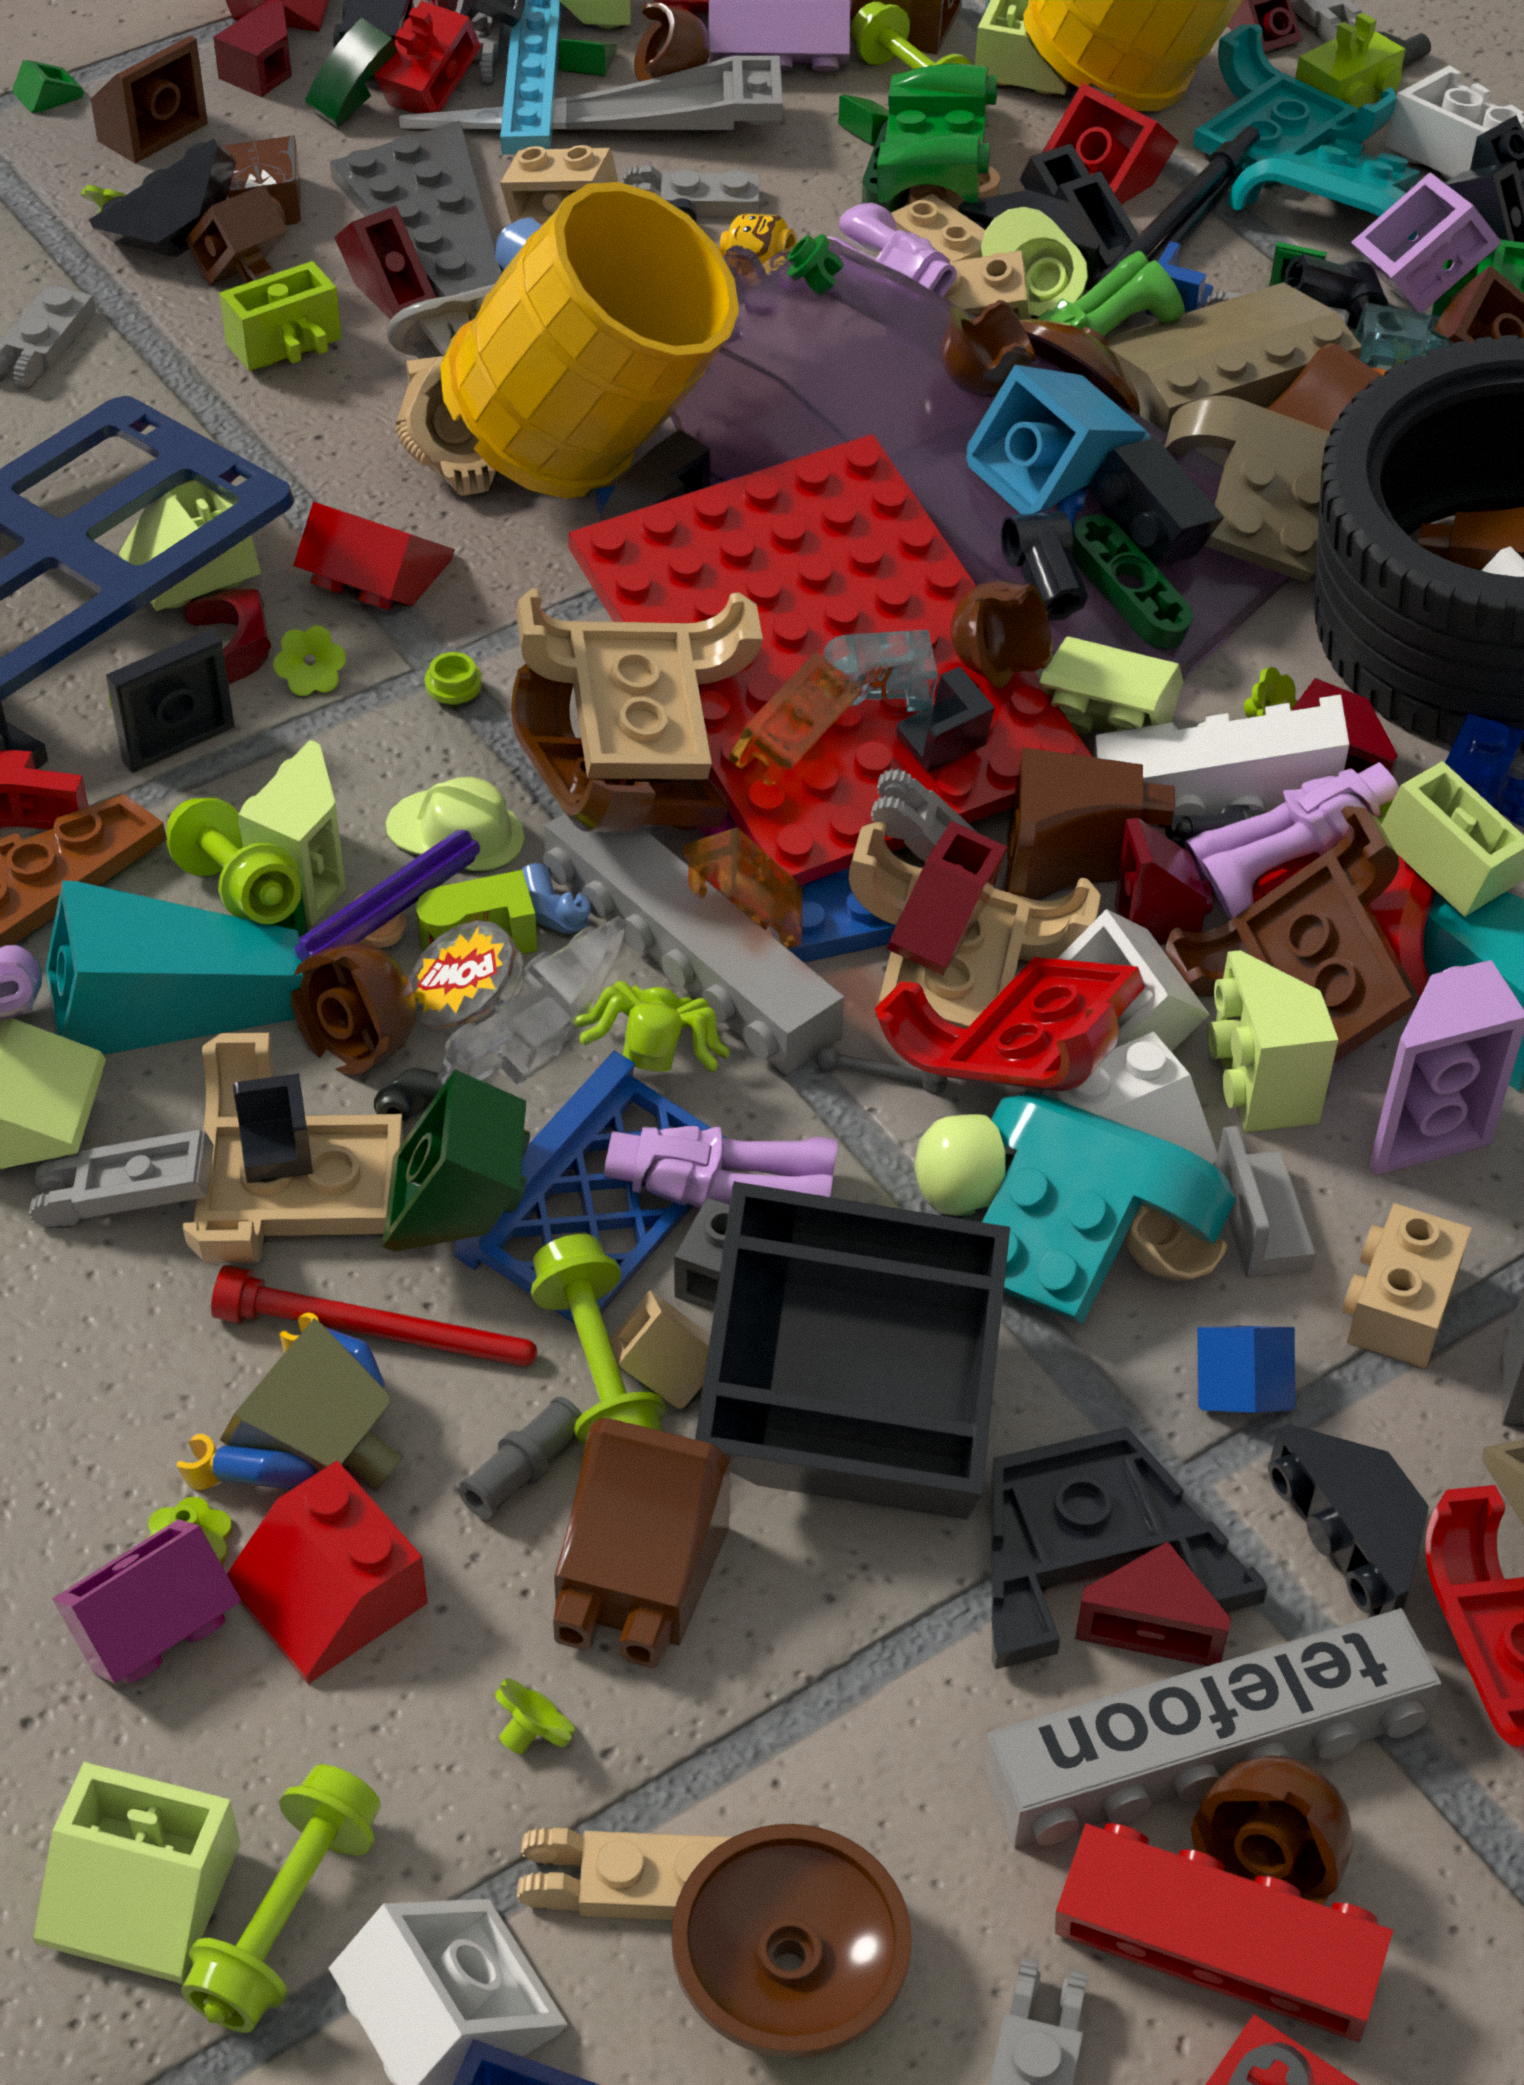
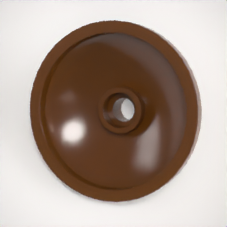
M1020 320L1032 343L1037 358L1030 367L1083 375L1135 421L1140 416V405L1137 392L1122 362L1108 349L1110 344L1104 336L1091 328L1084 327L1081 330L1060 321Z
M775 1824L748 1830L730 1838L711 1851L696 1866L680 1892L675 1906L671 1932L674 1969L686 1998L699 2016L717 2033L745 2049L764 2055L784 2058L812 2057L839 2050L857 2041L877 2026L890 2011L903 1988L909 1967L912 1942L911 1924L906 1904L898 1886L886 1868L872 1854L854 1841L820 1827L802 1824ZM791 1953L798 1956L803 1964L795 1970H785L778 1966L775 1960L782 1954Z

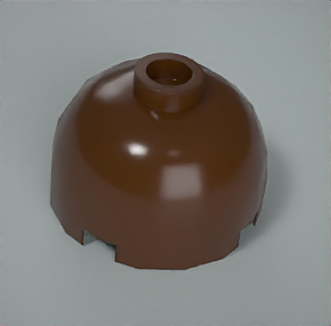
M359 943L341 944L311 955L297 966L294 975L302 973L304 976L300 988L291 992V1006L299 1031L309 1048L319 1058L328 1050L346 1063L335 1068V1070L343 1074H362L378 1066L404 1047L416 1022V1001L411 982L404 970L386 952L371 945Z
M1274 1755L1237 1763L1226 1772L1205 1794L1190 1828L1194 1850L1218 1859L1225 1866L1224 1871L1255 1881L1257 1876H1270L1281 1879L1299 1889L1301 1898L1324 1905L1328 1896L1335 1892L1341 1883L1354 1846L1349 1810L1337 1788L1318 1770L1296 1759Z

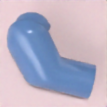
M533 863L521 869L535 910L537 924L562 934L576 933L586 926L588 916L591 913V905L584 895L578 893L575 900H573L571 892H566L562 896L555 894L549 869L545 864Z

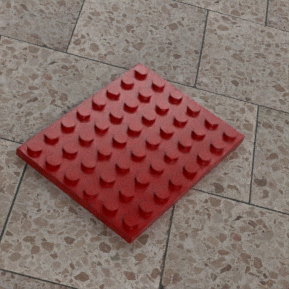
M873 434L569 532L568 548L613 622L698 623L718 615L726 607L729 597L733 593H741L757 605L763 641L754 660L735 675L717 682L700 684L698 689L712 762L708 779L729 807L728 812L778 894L851 866L861 827L874 823L871 817L874 802L881 798V795L878 794L877 785L880 775L884 774L885 770L899 769L900 771H906L907 774H911L912 779L918 780L928 791L933 790L967 823H971L1012 807L1023 747L1093 757L1059 706H1051L1053 698L1050 694L1043 693L1039 683L1040 678L1035 671L1013 673L1007 686L1000 689L962 664L952 646L950 623L958 602L976 585ZM960 666L995 707L985 746L927 773L897 737V724L934 706L940 675ZM893 667L885 683L887 699H882L881 687L879 686L877 689H874V686H869V683L875 682V680L868 681L867 683L863 681L864 679L876 678L877 676H869L876 674L879 668H883L882 677V670L880 669L879 677L877 678L879 681H882L888 668ZM832 678L836 684L841 703L829 701ZM863 684V686L861 687L862 690L860 691V687L857 686ZM885 835L886 845L891 852L907 846L904 843L905 839L892 838Z

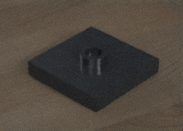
M212 629L106 674L122 762L131 773L235 727L222 640Z

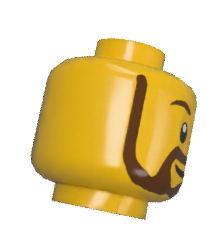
M746 213L738 215L731 223L729 231L722 233L719 250L724 260L727 261L732 275L737 279L775 282L780 280L789 269L791 263L787 260V257L798 242L795 231L789 229L787 222L778 215Z

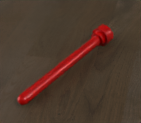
M223 1265L220 1269L212 1294V1317L239 1324L245 1318L255 1320L259 1314L298 1321L301 1315L309 1312L316 1315L324 1327L518 1366L531 1365L538 1355L536 1345L528 1339L265 1287L264 1279L254 1278L252 1270Z

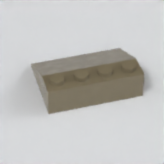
M1284 282L1184 313L1182 317L1169 324L1159 321L1106 338L1110 344L1108 349L1122 362L1137 392L1141 418L1154 438H1157L1164 447L1172 417L1185 404L1208 396H1229L1267 409L1287 390L1304 370L1314 354L1323 346L1335 343L1358 359L1361 353V345L1335 310Z

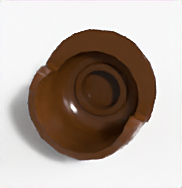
M658 2L646 3L642 6V14L647 19L656 21L645 31L637 47L634 70L639 82L707 63L710 52V40L705 25L696 15L686 9L666 6Z
M998 300L993 304H989L976 319H972L956 306L950 307L948 327L941 342V358L946 373L962 391L978 397H996L1014 365L1030 367L1037 358L1032 343L1009 303Z
M1007 580L989 581L968 591L958 602L950 623V635L954 651L964 666L984 677L996 688L1002 689L1006 687L1015 672L1037 671L1040 668L1047 667L1052 661V634L1048 615L1038 589L1031 583L1024 585Z

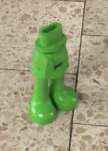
M1136 251L1120 261L1109 274L1081 299L1074 303L1060 299L1053 310H1046L1038 319L1064 322L1081 330L1084 327H1088L1105 337L1120 322L1143 310L1150 311L1162 323H1172L1184 315V304L1176 285L1164 268L1156 260L1149 263L1142 252Z

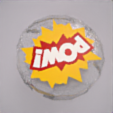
M479 920L457 925L439 936L420 955L409 974L408 979L411 982L416 1001V1019L433 1035L453 1038L473 1033L484 1026L480 1019L487 1016L492 1010L498 1015L509 1004L521 981L524 961L521 951L516 947L514 940L496 923Z

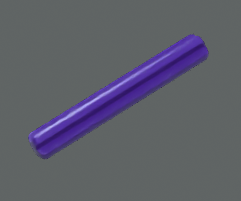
M456 830L303 935L299 940V944L295 947L297 958L304 961L309 956L329 947L360 942L417 902L426 891L440 886L473 863L476 858L475 856L480 853L479 842L472 839L469 831Z

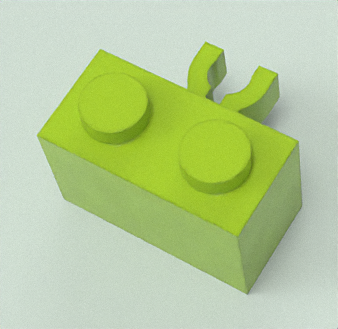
M1363 12L1356 15L1355 27L1345 21L1338 24L1335 39L1300 55L1295 76L1296 79L1356 108L1379 100L1381 93L1389 87L1393 88L1394 92L1398 90L1402 79L1401 70L1405 54V48L1376 32L1377 20Z
M314 261L219 293L226 345L248 371L271 366L275 362L286 358L292 364L302 361L301 353L316 350L318 354L328 352V343L342 339L337 287Z

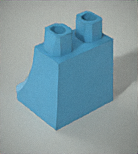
M1014 365L969 441L966 461L971 470L1021 515L1043 513L1068 495L1089 485L1113 448L1148 440L1150 435L1083 375Z

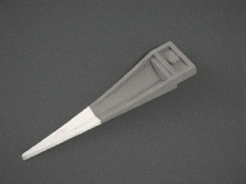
M730 56L641 82L557 98L554 104L553 129L734 130V121H745L753 125H763L770 121H782L783 100L780 56ZM503 106L405 114L399 116V124L402 129H435L460 121L462 129H501Z

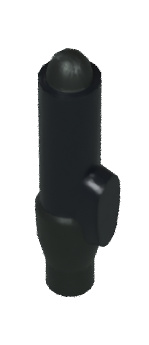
M1228 805L1222 807L1218 814L1184 816L1176 824V832L1188 840L1201 832L1222 828L1267 812L1251 810L1248 805Z

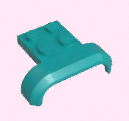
M1258 24L1240 25L1221 37L1218 45L1220 71L1227 86L1239 100L1195 129L1193 147L1211 155L1222 143L1232 141L1246 126H1253L1259 131L1260 140L1245 155V161L1242 165L1244 171L1252 164L1277 154H1296L1301 156L1319 148L1320 145L1334 143L1335 139H1346L1361 144L1389 122L1394 112L1396 95L1394 89L1389 87L1381 93L1380 101L1376 104L1366 103L1360 108H1356L1276 69L1269 62L1263 51L1262 27ZM1268 181L1267 184L1270 185L1275 181Z
M1335 139L1334 143L1320 145L1319 148L1301 156L1296 154H1277L1252 164L1234 182L1227 204L1234 210L1243 209L1246 203L1254 204L1258 201L1264 185L1268 181H1277L1374 213L1380 217L1406 194L1409 186L1417 184L1421 171L1407 167L1408 160L1400 156L1380 153L1378 158L1362 153L1363 146L1359 143L1346 139ZM1414 231L1408 237V240H1414L1417 237V231Z
M1030 1091L1008 1096L1000 1100L991 1118V1121L998 1127L1003 1141L1005 1162L1007 1163L1010 1155H1015L982 1221L983 1223L1010 1227L1004 1292L1083 1325L1141 1204L1174 1220L1192 1236L1215 1245L1236 1201L1229 1180L1224 1173L1202 1157L1176 1144L1055 1098Z

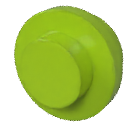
M447 652L435 657L431 661L424 678L425 689L428 695L438 702L450 705L461 704L473 699L482 688L481 671L471 657L460 652Z

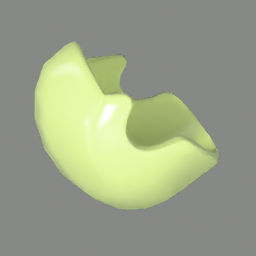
M969 1114L941 1118L935 1121L920 1138L914 1162V1172L919 1189L930 1207L945 1215L960 1216L974 1214L975 1209L991 1205L1005 1177V1148L998 1127L986 1115Z

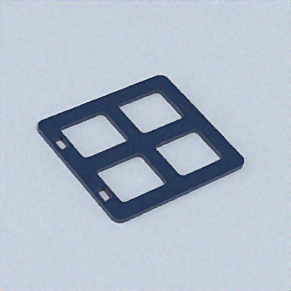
M120 396L108 400L0 469V531L20 543L21 546L0 559V601L44 572L54 568L61 569L97 592L98 595L0 658V701L288 511L295 501L290 485L286 481L130 396ZM148 426L156 428L146 435L140 433ZM110 437H120L156 458L76 511L62 518L54 517L20 496L21 493ZM239 476L247 479L238 486L231 484ZM188 480H195L236 503L142 565H132L94 541Z

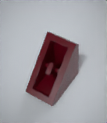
M1166 1542L1083 1589L1075 1639L1203 1666H1211L1222 1662L1231 1618L1169 1542Z

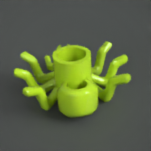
M616 981L613 986H608L604 989L589 1013L578 1015L574 1022L576 1027H584L599 1021L595 1027L582 1032L580 1035V1043L588 1045L604 1037L610 1031L618 1013H624L628 1017L622 1055L634 1062L635 1067L644 1070L670 1071L675 1051L678 1047L681 1029L687 1027L693 1029L694 1053L708 1071L715 1072L718 1063L708 1051L706 1040L710 1049L720 1057L728 1059L730 1054L729 1047L720 1041L721 1038L717 1031L716 1014L714 1009L710 1007L709 1002L703 998L693 1000L690 996L679 999L675 993L663 987H653L643 991L637 985L630 987L625 981Z

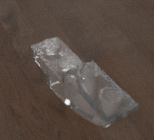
M617 916L598 928L588 926L577 933L564 948L552 955L549 952H543L532 959L521 974V978L524 981L518 995L505 1001L492 1017L477 1026L474 1023H467L455 1031L445 1045L447 1053L437 1079L444 1085L456 1069L482 1080L497 1070L502 1069L517 1085H520L543 1069L567 1047L582 1029V1027H576L574 1022L579 1015L589 1013L591 1008L597 1003L621 948L627 924Z

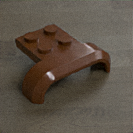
M527 664L518 669L511 702L512 723L516 738L562 810L577 829L586 832L631 833L643 825L673 826L681 830H694L697 827L722 828L729 807L709 779L587 778L582 740L575 737L570 720V700L573 683L558 682L542 677Z
M1345 806L1341 810L1343 817L1349 824V828L1342 840L1333 848L1227 923L1203 932H1188L1182 928L1173 929L1170 932L1164 951L1195 995L1214 996L1215 982L1217 979H1223L1228 952L1240 950L1320 990L1338 1037L1333 1064L1414 1010L1420 999L1369 906L1394 880L1399 869V857L1377 817L1366 808Z

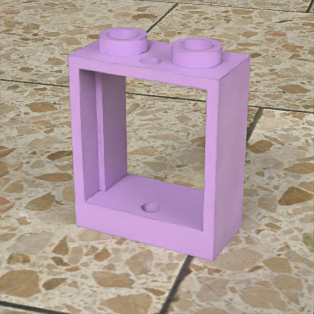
M1430 172L1351 243L1365 261L1373 266L1377 276L1421 314L1502 242L1474 205ZM1414 231H1417V237L1414 240H1408V237ZM1451 259L1453 261L1451 268L1444 270L1443 265L1445 261Z

